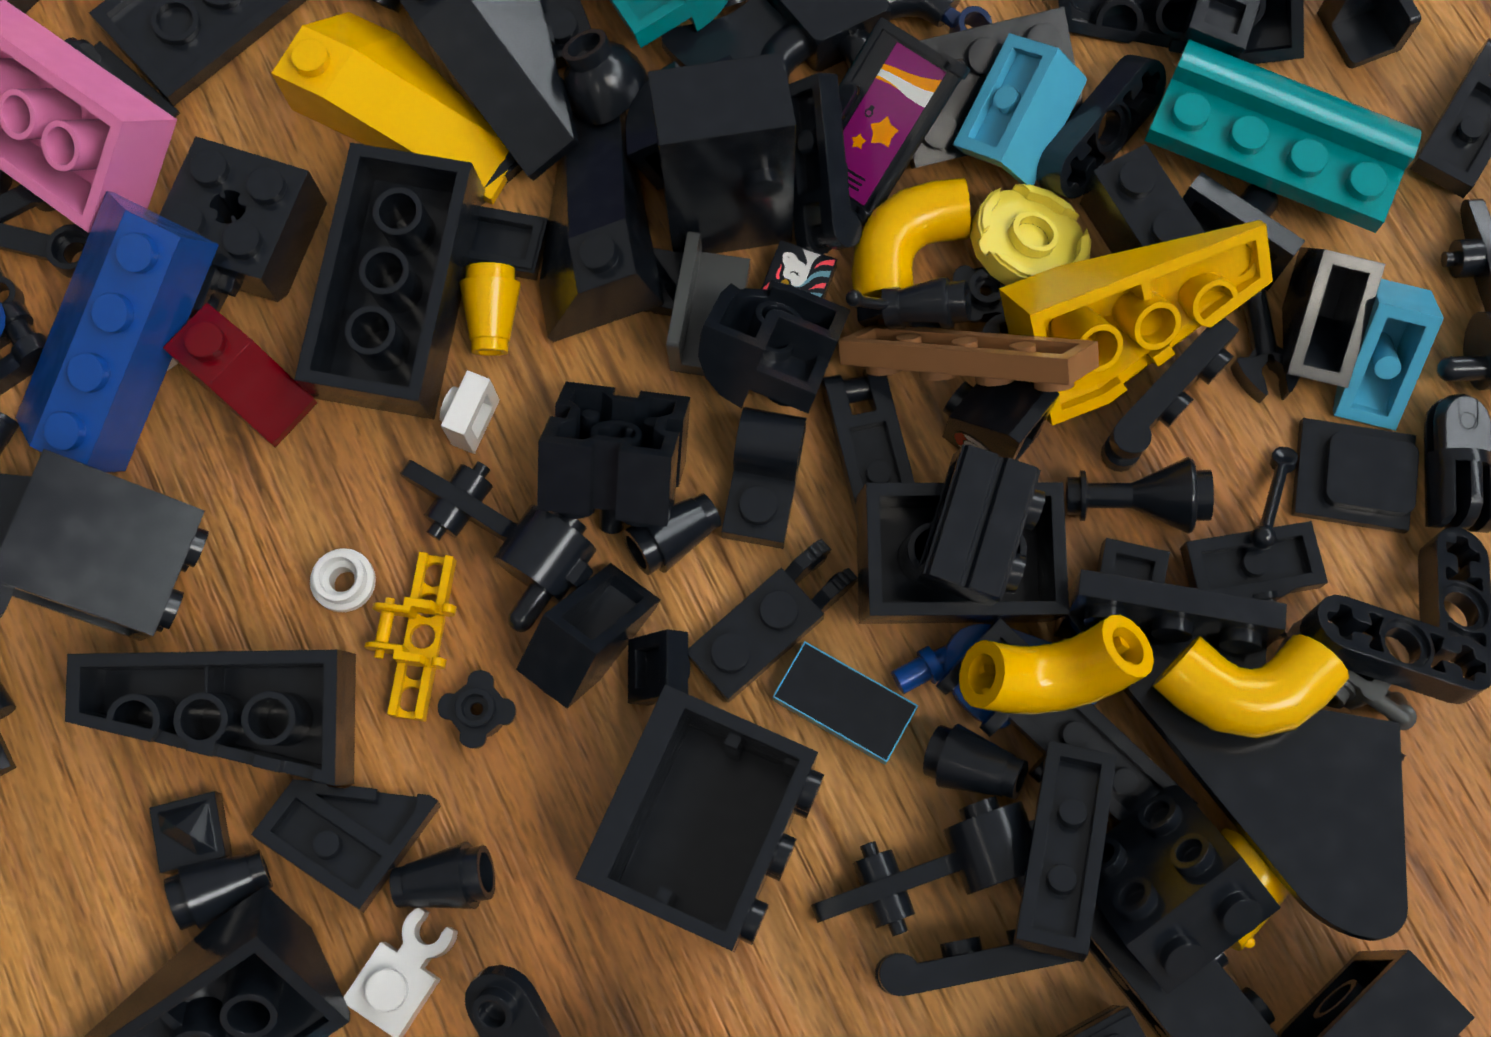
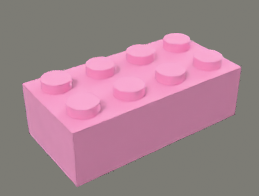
M0 0V169L87 233L91 231L106 191L114 192L148 209L177 119L6 0Z

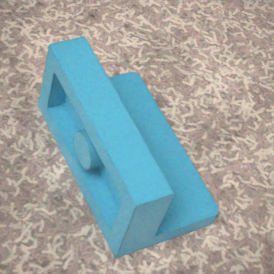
M1009 33L953 145L966 155L1002 167L1021 184L1034 185L1037 180L1040 157L1048 144L1064 127L1086 84V76L1059 48Z

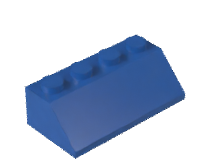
M106 191L15 417L30 447L40 452L46 449L103 472L126 471L172 360V357L163 347L187 323L219 244L114 192Z

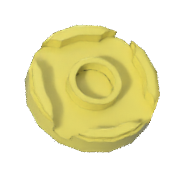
M1015 184L1012 190H1003L1001 192V188L990 192L972 219L970 239L977 259L991 276L1006 286L1056 266L1090 259L1091 238L1088 230L1086 229L1083 233L1080 225L1076 222L1080 215L1070 203L1050 190L1031 184Z

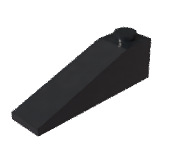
M1058 0L1059 8L1064 7L1069 32L1124 43H1131L1132 41L1165 47L1171 52L1181 54L1187 42L1180 40L1193 0ZM1261 0L1246 49L1239 59L1251 64L1304 58V0Z
M265 885L209 924L84 1037H328L349 1023L350 1011L312 927Z

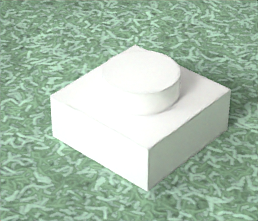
M467 370L459 388L453 386L448 391L440 410L441 428L450 443L475 454L500 401L489 378Z

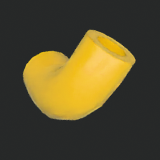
M966 179L935 180L905 188L874 209L862 229L859 243L854 246L851 274L853 289L861 292L863 296L881 298L883 288L899 286L902 289L914 285L913 258L920 249L936 242L969 239L971 215Z
M1110 615L1090 629L1072 638L1051 644L1017 646L982 640L975 643L967 651L961 663L959 673L960 690L964 700L970 706L980 709L1032 715L1065 711L1100 701L1146 677L1153 668V650L1148 638L1140 627L1122 615Z
M1292 635L1272 660L1264 666L1255 669L1238 667L1224 658L1201 636H1198L1165 668L1154 682L1153 687L1178 710L1213 731L1260 738L1297 729L1331 701L1347 682L1349 674L1343 662L1330 649L1308 636Z

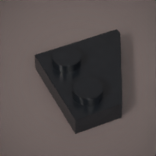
M293 779L251 835L364 913L389 879L391 870L399 865L441 805L431 795L417 794V797L380 793L378 789L357 786L338 788L329 787L325 783Z

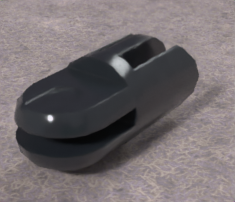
M1466 394L1449 395L1446 398L1440 399L1426 412L1424 421L1425 527H1458L1470 532L1489 533L1491 531V420L1488 410L1477 398Z

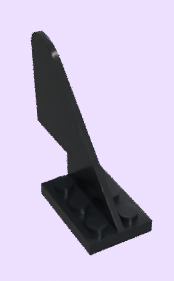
M1081 569L1068 591L1069 615L1055 620L1054 636L1066 639L1072 638L1090 629L1110 615H1122L1139 626L1148 638L1153 650L1154 664L1152 671L1146 677L1123 689L1124 692L1289 893L1313 917L1328 927L1348 936L1367 941H1377L1397 933L1404 925L1408 914L1400 723L1320 710L1295 730L1260 738L1213 731L1178 710L1153 687L1154 682L1179 653L1198 636H1201L1224 658L1238 667L1255 669L1266 664L1267 647L1286 629L1287 604Z

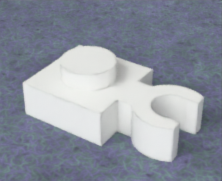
M418 907L406 917L402 926L403 944L399 950L387 942H380L343 997L347 1006L392 1037H403L441 980L425 969L432 958L443 956L450 951L457 939L458 931L452 927H446L435 943L428 945L423 942L420 937V927L430 913L424 908Z

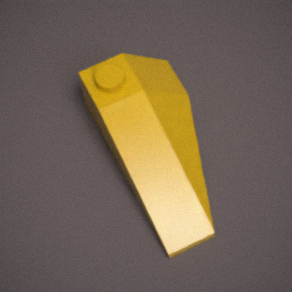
M350 12L302 25L271 72L293 111L365 145L471 162L483 187L489 182L509 152L483 115L398 34ZM506 172L484 188L485 202L492 205L495 203L507 183V178L504 176Z
M1257 220L1056 266L999 288L1008 334L1098 341L1099 367L1075 381L1073 388L1058 391L1059 396L1047 421L1053 426L1110 404L1127 391L1124 383L1152 362L1158 367L1175 355L1172 347L1200 326L1213 327L1272 283L1266 223Z

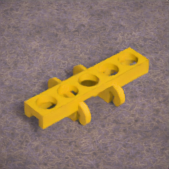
M419 552L410 597H404L403 605L394 604L395 599L386 597L385 603H373L372 609L380 613L375 641L365 642L364 648L375 651L374 658L383 659L384 653L393 654L392 659L397 662L387 715L390 717L426 722L436 669H445L447 660L438 657L446 616H455L457 609L455 605L449 604L457 562L454 556L445 555V557ZM432 565H441L443 568L439 586L431 587L427 585L424 581L426 570ZM427 595L437 596L436 602L422 598ZM419 613L431 614L435 616L423 617ZM394 616L408 617L403 645L389 643ZM421 626L432 627L435 632L434 642L427 648L420 649L415 647L412 642L413 632ZM407 666L423 667L421 679H410L406 674ZM409 688L419 689L415 711H404L400 706L402 693Z

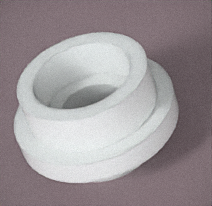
M345 548L335 549L323 555L314 565L310 575V588L315 599L325 608L342 613L356 610L364 605L371 597L376 583L375 571L368 559L355 550ZM345 572L353 573L354 583L352 587L347 591H336L335 581L337 577Z

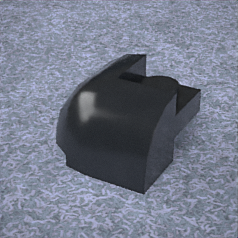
M770 280L767 289H739L731 283L720 293L700 334L698 358L705 378L720 396L741 409L749 391L752 390L768 397L778 405L793 407L808 414L850 309L797 287Z

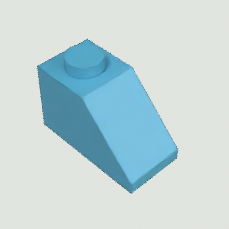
M1381 279L1349 387L1337 386L1333 406L1334 416L1396 431L1444 319L1431 290Z

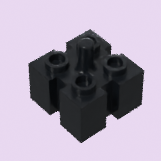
M566 381L555 404V417H549L538 441L537 510L558 512L567 518L581 519L591 516L595 509H600L599 528L607 534L622 532L624 523L634 527H647L651 525L667 527L675 501L676 487H679L686 463L690 397L640 391L638 398L615 395L616 387Z

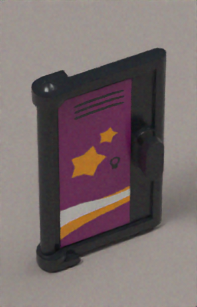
M881 16L839 84L842 117L845 116L842 120L846 163L848 166L851 212L857 215L862 226H865L873 210L887 200L961 79L965 80L971 71L962 59H955L945 52L940 54ZM857 86H858L859 89H860V94H859V95H857V92H858Z

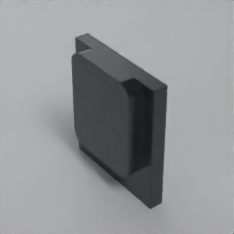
M1303 418L1299 422L1298 460L1295 467L1291 516L1403 534L1407 533L1410 529L1411 511L1416 505L1419 450L1415 446L1416 435Z

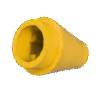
M495 262L469 264L466 266L465 278L460 280L459 284L469 339L471 341V353L481 356L508 354V342H510L521 283L515 280V268L508 264Z

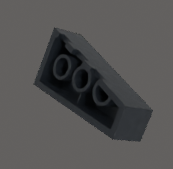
M337 649L67 654L65 722L148 742H157L206 756L237 761L278 773L283 772L333 786L354 784L356 654Z

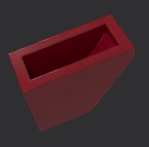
M206 303L163 347L188 375L275 448L317 404L316 400L266 352L209 303Z

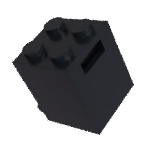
M43 449L0 547V618L7 609L11 597H15L138 641L153 637L156 631L162 632L163 628L169 629L176 617L184 592L173 589L180 571L186 572L189 566L194 568L209 534V531L199 528L205 510Z

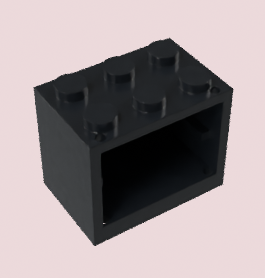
M665 684L575 879L734 953L740 940L752 945L769 905L758 900L767 877L780 881L795 847L797 839L786 834L794 814L807 819L822 784L824 774L814 770L818 752Z

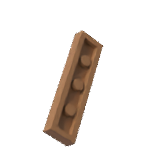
M874 324L838 340L840 365L865 367L866 373L873 376L892 375L905 370L919 372V378L927 381L948 380L960 375L975 377V383L982 386H1001L1016 380L1034 382V388L1038 391L1058 392L1073 388L1075 381L1099 367L1098 341L916 327L889 330L885 325Z

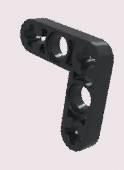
M1449 527L1443 529L1419 551L1420 621L1341 595L1326 597L1301 620V635L1311 637L1322 643L1343 662L1348 670L1453 704L1468 702L1491 685L1490 562L1487 550L1482 542L1463 528ZM1444 601L1455 604L1466 617L1467 626L1456 623L1449 616L1445 609ZM1386 636L1398 640L1405 647L1409 654V663L1401 662L1390 653L1385 642Z

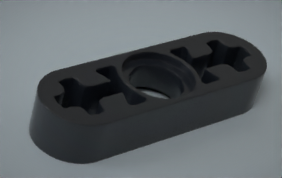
M1126 55L1116 63L1043 151L1037 169V178L1041 188L1070 199L1079 198L1084 194L1093 170L1113 160L1162 99L1166 86V71L1164 65L1159 60ZM1106 114L1105 127L1102 135L1098 139L1099 127L1104 115Z

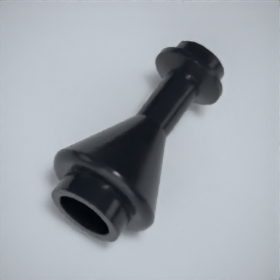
M1190 457L1177 461L1132 483H1088L1085 470H1080L1079 477H1067L1066 481L1067 515H1079L1080 521H1085L1088 508H1132L1188 534L1195 529L1196 521H1211L1213 515L1214 484L1212 471L1196 470L1195 462Z

